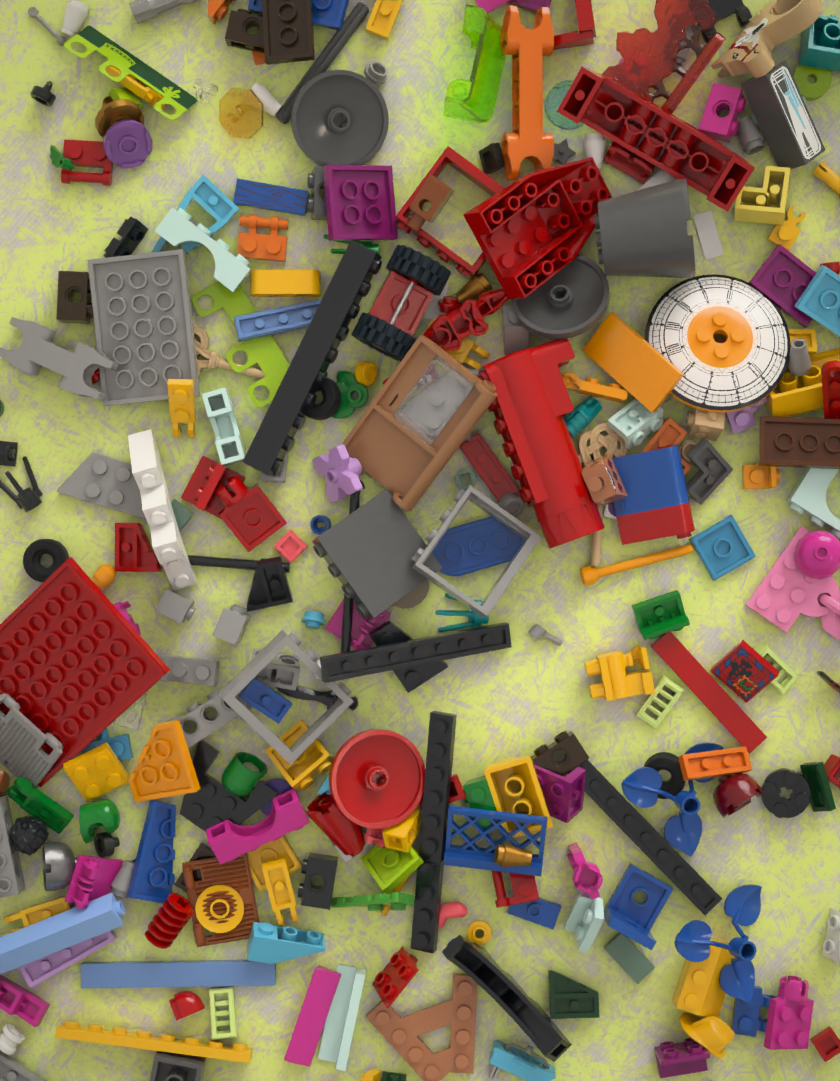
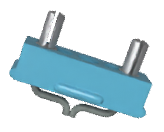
M495 1040L489 1055V1063L493 1066L488 1076L495 1080L500 1069H503L526 1081H551L555 1079V1067L548 1064L544 1057L533 1052L534 1047L530 1045L523 1048L514 1043L505 1044ZM530 1049L531 1055L526 1054L524 1052Z

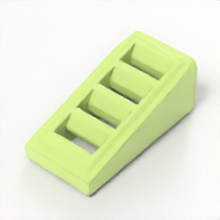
M761 643L757 644L754 650L768 662L772 660L771 665L775 668L780 667L778 670L779 675L770 684L784 695L799 676L770 648ZM786 672L788 675L779 684L777 681Z
M663 675L654 686L655 693L648 695L635 714L655 729L684 691L683 688ZM664 685L674 691L672 695L662 690ZM658 693L668 699L667 703L656 697ZM652 701L663 707L662 710L659 711L651 706ZM646 709L656 714V719L644 713Z
M234 988L209 989L212 1040L238 1037ZM228 995L229 1000L215 1001V996ZM229 1005V1010H216V1006ZM230 1015V1020H217V1016ZM230 1025L231 1029L227 1031H219L218 1026Z

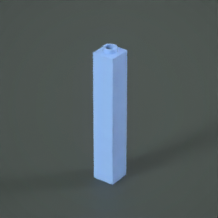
M109 893L89 901V905H86L85 909L74 907L0 937V974L123 926L125 908L122 901H117L113 893Z

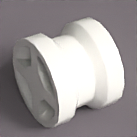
M6 1024L3 1027V1033L0 1035V1050L8 1055H13L17 1050L16 1046L24 1041V1033L16 1026Z

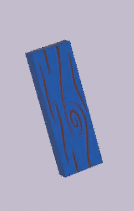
M237 179L233 203L305 216L309 191Z

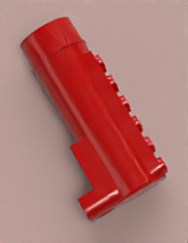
M568 338L555 339L499 358L483 365L479 369L480 374L477 375L482 381L487 380L496 387L497 397L488 407L489 412L493 411L496 418L494 427L498 435L502 434L505 442L502 444L505 456L511 458L513 464L510 467L515 480L520 482L522 488L519 489L520 497L523 503L527 502L528 507L533 505L537 522L540 523L549 549L605 528L597 505L594 503L581 474L583 467L564 419L565 416L574 411L559 367L567 365L570 360L575 358Z

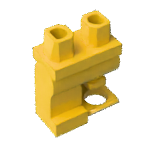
M637 645L626 654H623L621 650L598 654L596 659L584 663L587 676L600 675L601 682L589 684L591 698H605L606 701L628 696L655 693L652 673L649 670L647 650L644 645ZM633 664L644 668L627 673L625 671L626 667L634 666Z

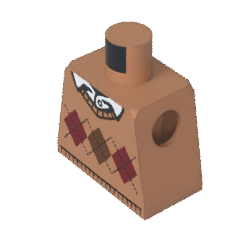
M610 453L588 462L582 469L581 474L595 504L607 505L628 496Z

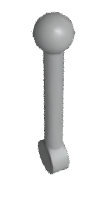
M35 7L29 8L28 14L30 17L36 18L57 39L58 45L64 46L66 38L60 36L39 15Z

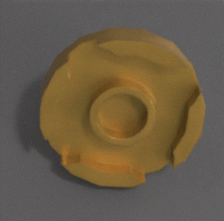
M108 96L104 98L102 108L98 111L95 118V127L99 135L104 138L107 129L115 122L123 119L135 120L144 125V115L138 104L132 100H112Z

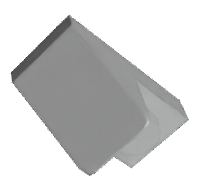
M503 305L504 355H509L529 348V331L517 320L513 306Z

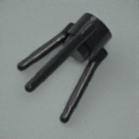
M24 456L23 462L33 491L30 487L23 490L9 471L5 472V475L19 494L16 496L1 480L0 488L16 502L20 510L24 509L27 513L42 503L39 497L43 494L38 488L29 461Z

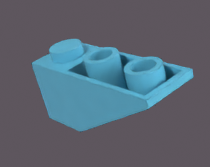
M253 922L247 943V960L273 964L325 951L324 933L314 930L295 929L290 926H276L266 922Z

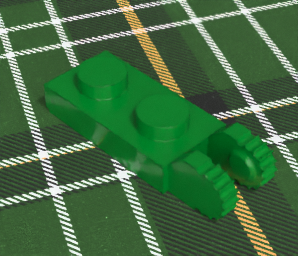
M18 777L14 781V785L9 787L7 791L8 797L20 805V808L33 817L37 816L39 819H42L47 827L57 834H60L74 817L68 810L35 787L33 788L32 782L24 777Z

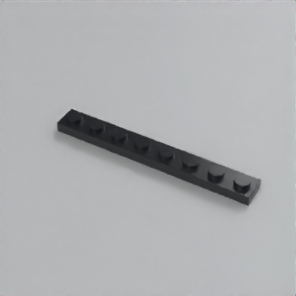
M504 622L320 657L323 682L328 683L512 647L509 624Z
M588 760L578 766L586 770L584 792L704 915L722 900L714 889Z

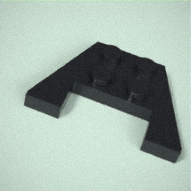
M200 740L196 748L193 766L201 789L194 793L185 794L180 810V815L205 832L206 829L227 819L240 826L279 794L277 790L262 780L258 782L247 800L231 794L222 783L207 774L208 769L220 751L205 741Z

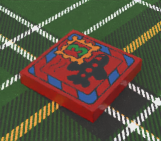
M744 640L737 644L710 670L746 703L779 675V671Z

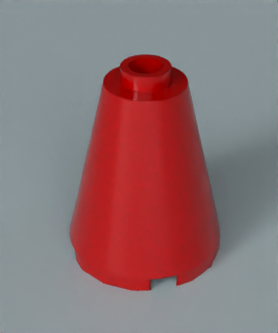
M323 793L308 805L309 811H306L308 817L344 855L356 856L363 851V846L366 842L364 841L361 826L347 819L338 810L331 795Z

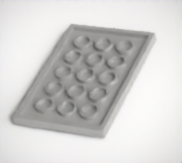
M178 249L87 260L97 350L103 352L109 359L119 364L116 371L105 367L99 368L101 390L105 394L103 406L169 400L168 379L193 380L194 395L199 397L200 388L185 250Z

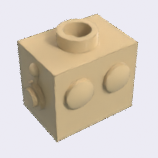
M696 408L689 411L686 419V425L689 426L688 437L717 441L724 429L726 412H708Z

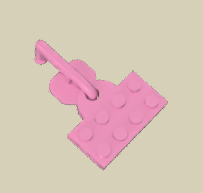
M801 526L746 606L785 633L788 632L800 614L807 617H820L823 630L840 640V592L836 580L832 576L824 579L810 578L802 574L796 567L793 557L795 546L800 538L810 532Z

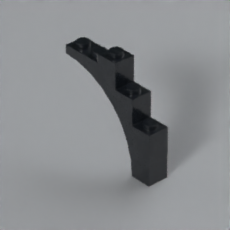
M460 934L447 944V947L442 951L444 956L480 985L520 1026L545 1057L555 1062L572 1045L538 1002L527 996L514 978L499 967L485 948L476 942L471 943Z

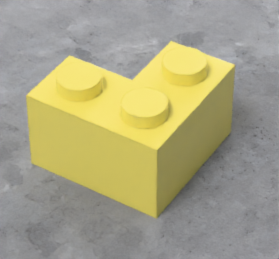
M766 166L763 188L743 186L736 198L734 221L783 225L790 168Z

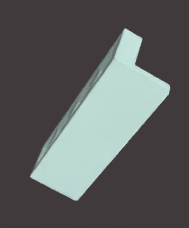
M338 964L336 972L342 975L325 1022L318 1059L336 1063L337 1070L345 1071L366 969Z

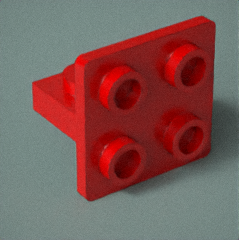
M202 456L181 498L195 505V507L222 519L218 513L223 510L224 505L217 497L215 490L221 483H224L228 490L232 492L233 490L228 485L229 482L226 479L236 475L244 483L245 477L206 456Z

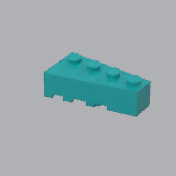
M821 14L811 26L801 32L799 65L840 72V21L838 17L831 14L827 17Z

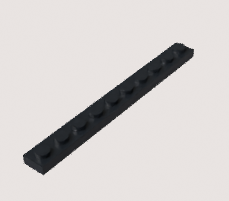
M439 711L430 712L418 853L424 863L417 868L411 949L432 954L437 951L443 863L457 717L456 714Z

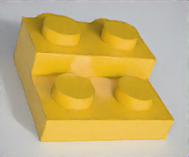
M301 719L280 738L291 747L309 727ZM318 738L292 764L287 762L271 745L265 750L291 787L296 790L309 788L314 783L312 778L319 772L321 774L328 772L334 759Z

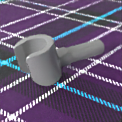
M535 624L528 631L537 641L544 636L547 640L558 646H561L563 642L538 624Z

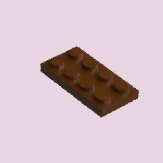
M761 416L759 423L758 466L840 469V419Z

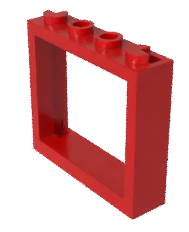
M447 146L398 212L396 221L398 222L397 226L407 234L412 232L418 237L416 240L425 248L431 246L437 251L436 255L446 263L450 260L457 266L455 269L465 277L468 275L473 277L487 260L483 252L475 263L470 265L422 228L417 232L406 224L409 220L407 217L413 211L409 206L429 175L432 174L437 178L447 164L491 196L505 189Z

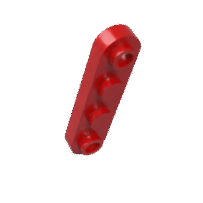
M832 360L825 363L821 369L824 419H840V361Z

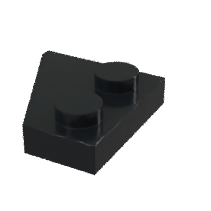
M281 556L257 561L247 601V612L293 602V596Z

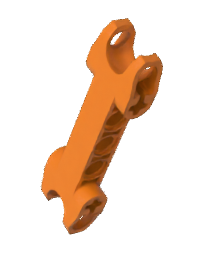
M508 6L505 9L500 33V47L503 55H512V133L504 132L501 138V151L505 162L504 172L507 181L517 180L521 161L524 158L529 159L534 164L535 172L551 168L554 138L550 133H543L542 56H551L554 49V30L548 7L537 9L532 29L525 28L521 24L517 6Z

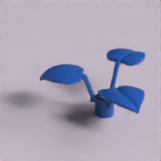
M700 743L690 747L685 754L722 750L723 747L715 743ZM641 767L632 772L621 784L626 798L634 805L642 808L654 806L657 802L658 794L675 802L676 807L681 811H679V816H672L667 820L664 827V836L671 846L688 856H692L699 844L702 833V821L697 814L700 809V801L695 797L697 792L694 790L693 781L688 780L689 792L681 791L676 796L660 790L662 777L655 769ZM715 777L695 780L700 783H705L713 780Z
M743 885L735 888L728 894L724 903V912L727 916L733 918L732 925L741 937L733 938L729 944L710 941L712 936L711 928L703 921L693 920L680 930L674 942L677 952L683 958L692 962L706 960L710 955L709 945L729 950L730 954L735 958L731 959V964H727L722 968L719 977L720 986L729 996L748 1003L752 1000L755 985V970L750 960L756 955V946L753 942L748 941L749 937L743 933L739 925H752L759 917L762 887L758 885Z

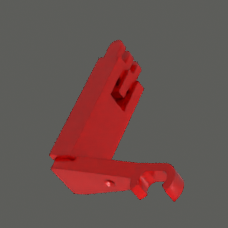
M575 0L579 33L578 31L554 36L553 50L594 44L593 38L596 37L591 0Z

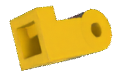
M418 807L400 823L384 829L383 838L386 848L408 853L421 828Z

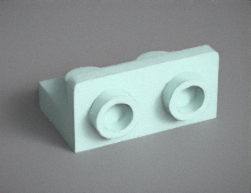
M635 398L607 420L608 427L625 440V448L630 450L635 445H640L649 434L661 428L663 424V408L659 407L656 412L652 413Z
M580 893L564 924V930L575 933V940H578V951L588 953L604 921L603 899L595 898L591 900L589 895Z

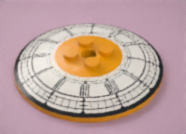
M726 275L696 276L670 288L653 307L644 334V339L684 374L670 394L690 407L708 412H733L757 404L776 388L789 362L790 334L779 308L770 298L748 282ZM722 334L726 342L717 343L713 335Z

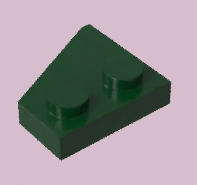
M548 970L551 1019L600 1018L598 991L554 970Z

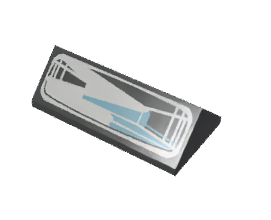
M787 61L774 66L771 71L762 77H752L741 83L778 167L793 169L806 165L825 151Z

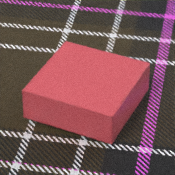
M291 529L274 546L290 563L308 547Z

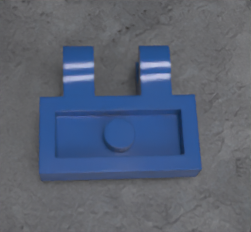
M754 986L750 1003L735 998L731 1029L734 1033L756 1037L757 1030L766 1033L767 1019L759 1018L760 1006L769 1008L770 998L777 996L762 994V987Z

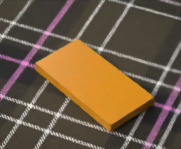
M614 312L609 313L582 350L652 413L657 411L684 376L678 368Z

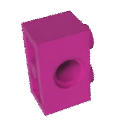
M713 83L699 130L715 140L730 143L731 137L735 136L738 131L739 121H737L739 112L743 113L746 105V98H744L742 89ZM722 110L730 111L726 117L718 116Z

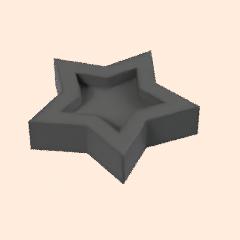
M567 138L560 144L554 143L553 161H558L563 165L566 164L569 157L576 154V152L568 147Z

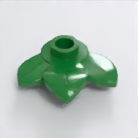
M338 371L337 382L335 383L341 391L342 398L338 411L332 417L343 419L350 417L356 408L364 406L368 401L369 394L365 386L358 384L353 373ZM355 391L359 393V398L357 400L353 399V393Z

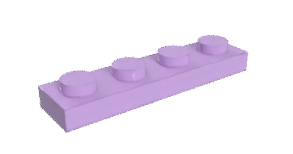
M111 930L18 968L29 987L32 988L115 941L116 936Z

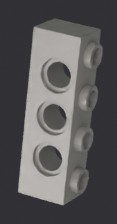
M220 689L207 695L208 701L200 705L199 702H196L186 709L188 714L180 718L177 714L166 721H180L188 748L239 716L221 698L219 694ZM240 699L249 709L253 708L251 705ZM207 707H214L217 710L218 715L216 719H209L206 716L205 710ZM186 720H193L196 723L197 729L195 732L186 730Z
M7 794L0 795V898L20 894L26 889L19 851L15 850V846L10 841L11 835L9 832L13 826V820Z

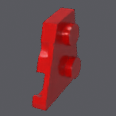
M115 523V571L162 572V568L141 523Z

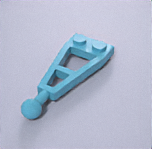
M203 174L186 193L176 211L179 208L186 211L192 199H195L217 220L215 224L208 228L211 231L210 237L223 228L240 208ZM161 236L152 252H161L167 240ZM183 243L181 249H184L185 254H187L200 243Z

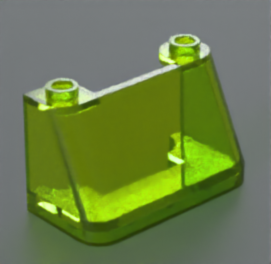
M466 4L462 34L468 35L471 40V48L477 50L470 81L456 79L449 84L444 103V116L484 124L491 120L506 59V55L501 53L500 47L502 26L483 8Z

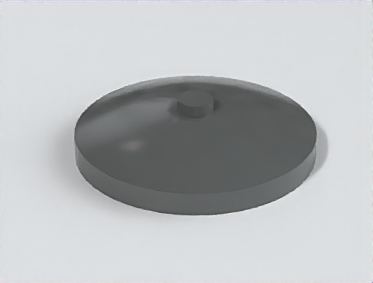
M330 70L316 75L300 89L292 106L291 127L296 143L309 159L320 166L363 165L379 151L388 131V110L381 92L366 77L352 71Z
M578 254L572 262L529 296L511 300L517 320L529 332L547 339H566L587 332L602 319L608 308L610 292L608 280L603 270L591 259Z

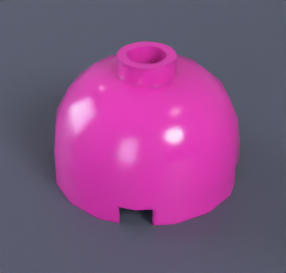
M816 530L807 533L799 539L795 546L793 557L796 567L802 574L810 578L824 579L832 576L840 568V541L836 536L827 531Z

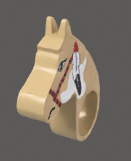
M821 0L770 1L752 18L735 39L729 50L717 59L711 67L713 69L723 67L717 74L719 77L731 74L734 77L744 73L750 74L754 78L766 75L775 65L771 58L772 49L811 26L821 15L824 7Z

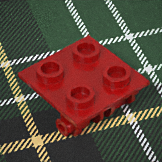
M403 946L398 952L393 954L390 962L383 971L377 974L375 981L372 983L386 1008L391 1006L419 971L416 965L418 959L412 954L409 956Z

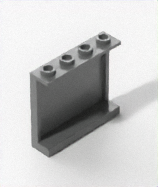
M387 489L312 541L316 554L320 558L324 557L328 563L327 568L334 578L338 577L343 584L342 590L348 598H353L357 604L356 609L361 617L367 618L368 621L375 618L427 580V578L411 568L415 563L412 560L413 556L419 548L424 550L426 544L401 508L394 502ZM431 552L423 565L437 573L443 568Z

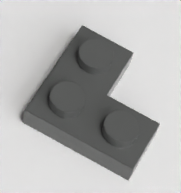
M702 438L686 455L699 469L686 484L687 492L700 505L733 470L705 438Z

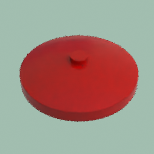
M370 729L352 736L339 748L330 767L329 789L336 807L347 819L366 828L381 829L400 823L415 810L424 792L425 766L419 751L406 737L390 730Z

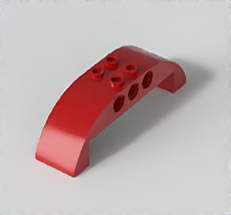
M583 66L557 110L558 113L575 123H584L675 178H686L687 185L706 195V200L727 212L755 168L738 154L682 119L621 84Z

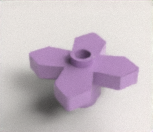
M344 444L330 449L329 455L325 453L312 459L317 473L324 476L327 480L325 492L330 503L345 498L346 494L350 495L363 489L358 477L362 473V466L358 459L349 457Z

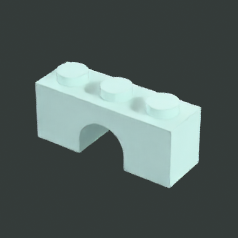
M221 388L202 394L206 412L214 430L215 444L221 465L228 466L242 462L246 456V451L228 389Z

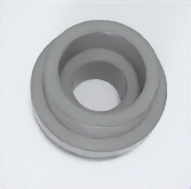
M374 61L366 66L364 74L373 84H384L386 82L388 70L382 63Z

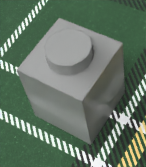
M166 588L155 611L181 624L185 620L189 621L193 616L196 608L192 606L195 601L170 588Z

